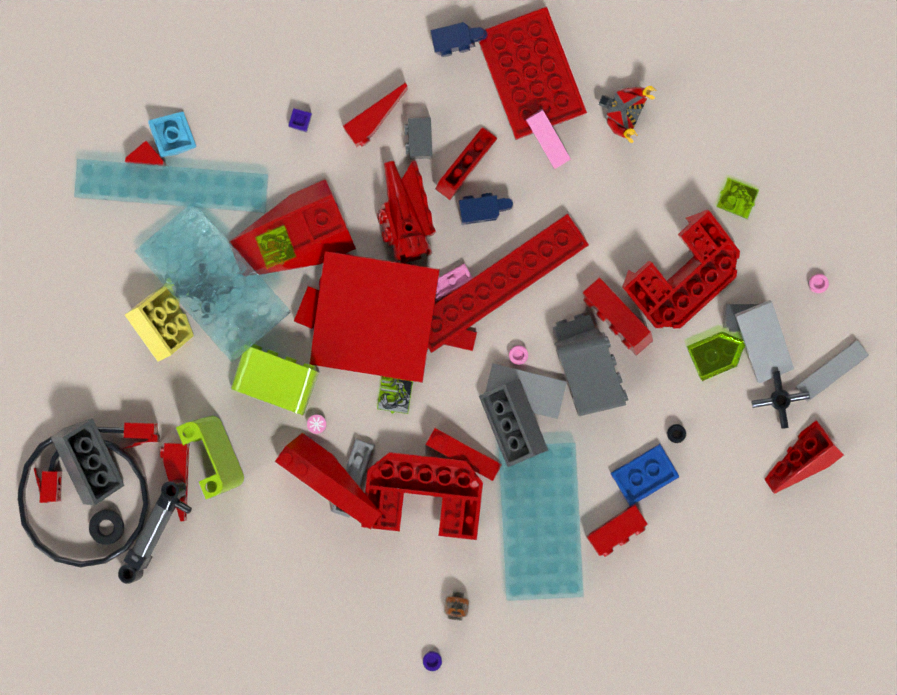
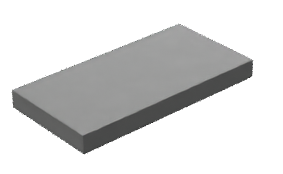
M771 300L734 314L758 383L773 378L772 372L780 371L781 375L794 369Z
M492 363L485 393L505 383L520 379L533 413L558 419L566 381Z

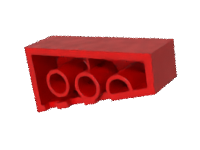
M600 277L582 292L585 304L597 311L595 313L602 322L606 321L610 331L615 336L618 335L623 345L636 356L653 342L651 331Z

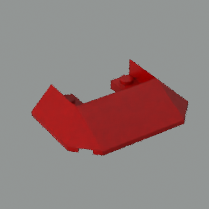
M708 209L686 217L689 224L677 235L694 256L667 281L651 261L645 263L636 273L630 270L627 272L622 288L655 328H682L737 277L736 265L737 259L740 257V250Z
M389 452L368 469L365 494L382 513L372 529L400 532L404 493L443 497L438 536L477 540L483 481L467 461Z

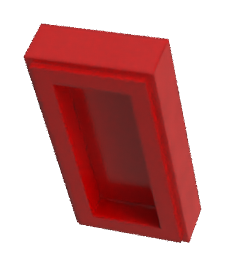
M465 330L444 345L473 351L477 332Z

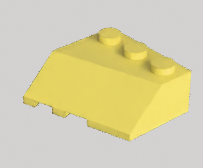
M173 280L147 296L125 314V317L158 362L171 356L194 336L187 316L182 313L179 303L181 301L177 299L173 290Z

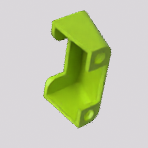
M249 343V346L245 345L231 389L304 415L319 372L315 371L316 367L307 363L301 366L296 364V359L288 356L282 359L278 357L279 353L269 349L267 353L261 351L263 347L253 343Z
M207 416L176 427L183 445L202 440L216 474L198 481L206 500L242 485L244 474L223 424L217 416Z

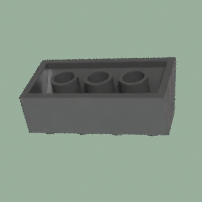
M520 379L505 383L479 396L507 467L549 451Z
M93 418L66 427L51 437L83 504L96 505L125 486Z

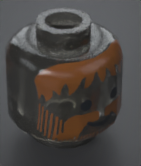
M453 591L452 595H448L445 598L444 614L448 616V619L462 621L463 618L468 616L470 600L464 597V593Z

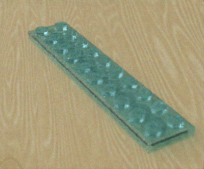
M77 159L74 197L266 213L269 175Z

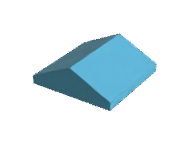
M184 112L148 121L161 157L178 155L196 148Z

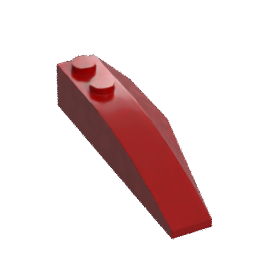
M301 433L288 443L275 460L281 467L370 530L382 515L369 497L361 490L360 486L337 461L336 457L304 433Z

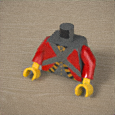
M654 87L624 88L617 91L613 99L602 95L598 105L608 109L605 118L614 134L626 138L630 143L634 142L630 137L631 135L638 136L634 127L647 100L644 97L654 100L655 97L650 95L651 91H657Z

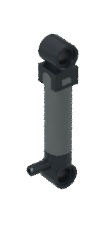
M171 480L162 485L161 495L134 547L129 549L123 560L127 564L121 566L118 571V577L122 583L130 584L143 577V569L148 567L153 558L151 554L175 508L177 507L187 514L192 511V507L180 500L187 491L186 485L182 480ZM172 486L176 488V494L172 492ZM129 569L132 570L133 576H130Z

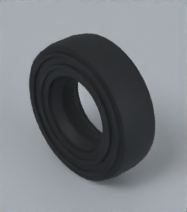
M111 510L97 512L89 522V533L93 540L99 544H113L121 538L124 532L122 518L118 513ZM103 520H109L114 525L113 532L109 535H104L99 530V525Z

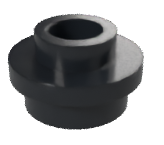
M671 425L667 430V437L673 443H681L686 438V430L682 425ZM675 430L679 431V437L673 436Z

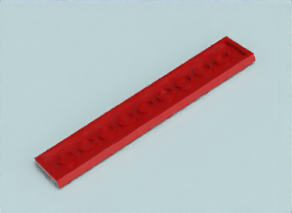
M566 214L437 302L433 312L428 346L429 351L433 353L588 247L589 244L569 215Z

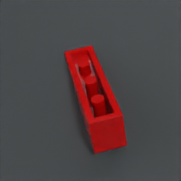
M406 82L343 125V129L356 148L358 146L363 147L371 141L370 138L408 90Z
M482 127L441 177L435 190L451 200L495 143L497 137Z
M434 428L425 444L451 459L467 461L475 472L491 481L494 480L502 466L497 461Z
M164 443V447H161L160 458H163L168 481L179 479L185 483L187 491L180 500L187 504L190 444ZM172 486V492L176 494V488ZM176 507L180 521H187V513Z

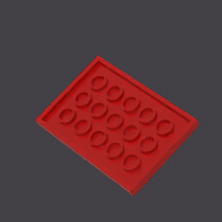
M547 7L485 29L488 36L486 40L484 39V41L482 40L478 43L515 140L534 134L526 119L540 110L544 111L552 127L587 114Z

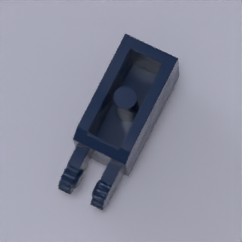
M464 22L430 30L434 51L436 54L441 55V57L451 56L452 52L456 51L460 53L468 52L471 50L470 48L476 47V42L484 41L488 36L485 29L481 27L471 28Z
M492 193L481 194L479 198H474L473 195L464 196L462 200H459L462 225L496 221L500 215L499 212L512 209L513 200L509 198L497 199V195L493 196Z

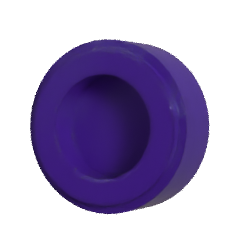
M435 651L427 652L423 657V665L429 671H436L442 665V658Z

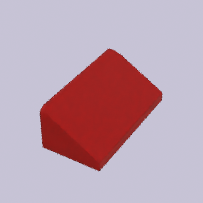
M310 286L307 287L294 322L313 329L319 290Z

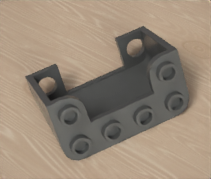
M598 328L554 343L579 416L626 405L628 396L625 389L623 390L620 385L623 381L620 373L615 371L616 359L613 354L610 355L608 348L611 347V344L604 332L601 333Z

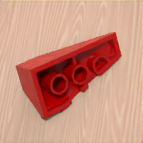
M817 420L801 431L797 436L799 438L793 447L790 446L787 449V455L782 461L777 462L764 479L774 494L830 467L844 456L837 444Z

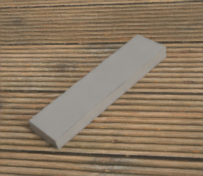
M855 341L795 387L800 393L809 391L810 399H806L808 402L869 355L861 344Z
M356 439L345 470L360 486L374 445ZM333 504L331 512L350 517V515Z

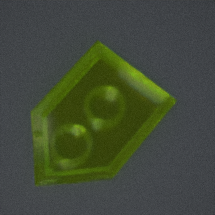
M721 331L686 347L700 380L704 381L737 367L745 344L743 339Z

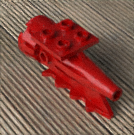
M416 160L411 162L402 179L395 161L384 163L388 202L383 203L379 213H377L379 225L382 224L383 242H387L388 247L393 245L395 262L407 263L422 259L421 255L425 253L426 256H430L432 250L426 236H433L436 230L433 226L432 213L428 207L427 194L423 188L422 175L419 172Z

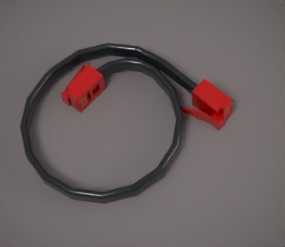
M124 422V428L97 427L100 433H124V438L147 439V441L134 443L132 446L124 448L119 447L114 442L103 440L106 447L111 448L126 459L140 481L143 506L138 527L124 546L105 558L87 561L59 556L39 540L29 523L26 506V487L31 467L43 450L53 444L51 437L41 442L24 464L17 498L21 525L34 547L55 562L79 568L106 564L129 550L146 524L150 508L147 478L134 457L123 449L139 446L146 442H159V435H157L158 424ZM57 450L51 457L48 471H42V481L39 478L37 468H34L36 483L40 491L39 503L61 501L62 471H56L60 458Z

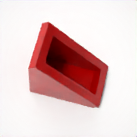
M147 141L143 142L125 157V162L129 165L166 167L164 160Z

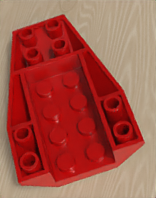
M326 179L290 194L228 242L244 278L321 265L324 262L325 251L346 254L356 249ZM285 227L295 257L283 261L285 258L280 259L281 263L277 259V262L267 265L266 262L273 260L275 256L281 257V255L279 256L280 251L266 257L264 255L279 248L275 246L276 242L271 240L268 241V249H273L265 251L261 244H259L257 237Z

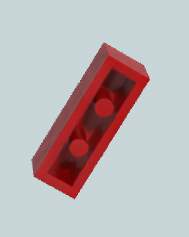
M632 505L586 535V538L598 556L603 555L606 557L614 551L613 547L618 544L622 546L630 541L628 537L634 533L637 536L646 530L645 526L648 523L636 505Z

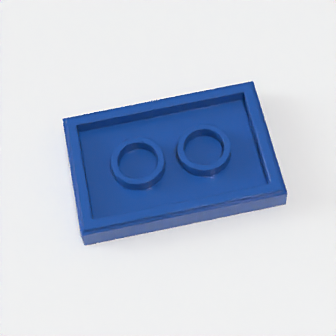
M660 444L610 473L629 506L634 505L679 478L678 473Z

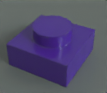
M293 108L288 127L307 133L312 113Z

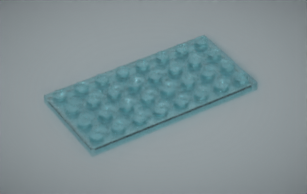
M194 202L135 250L136 254L231 362L235 361L291 313L289 308Z
M576 443L546 444L549 451L510 467H507L499 447L506 601L584 597Z

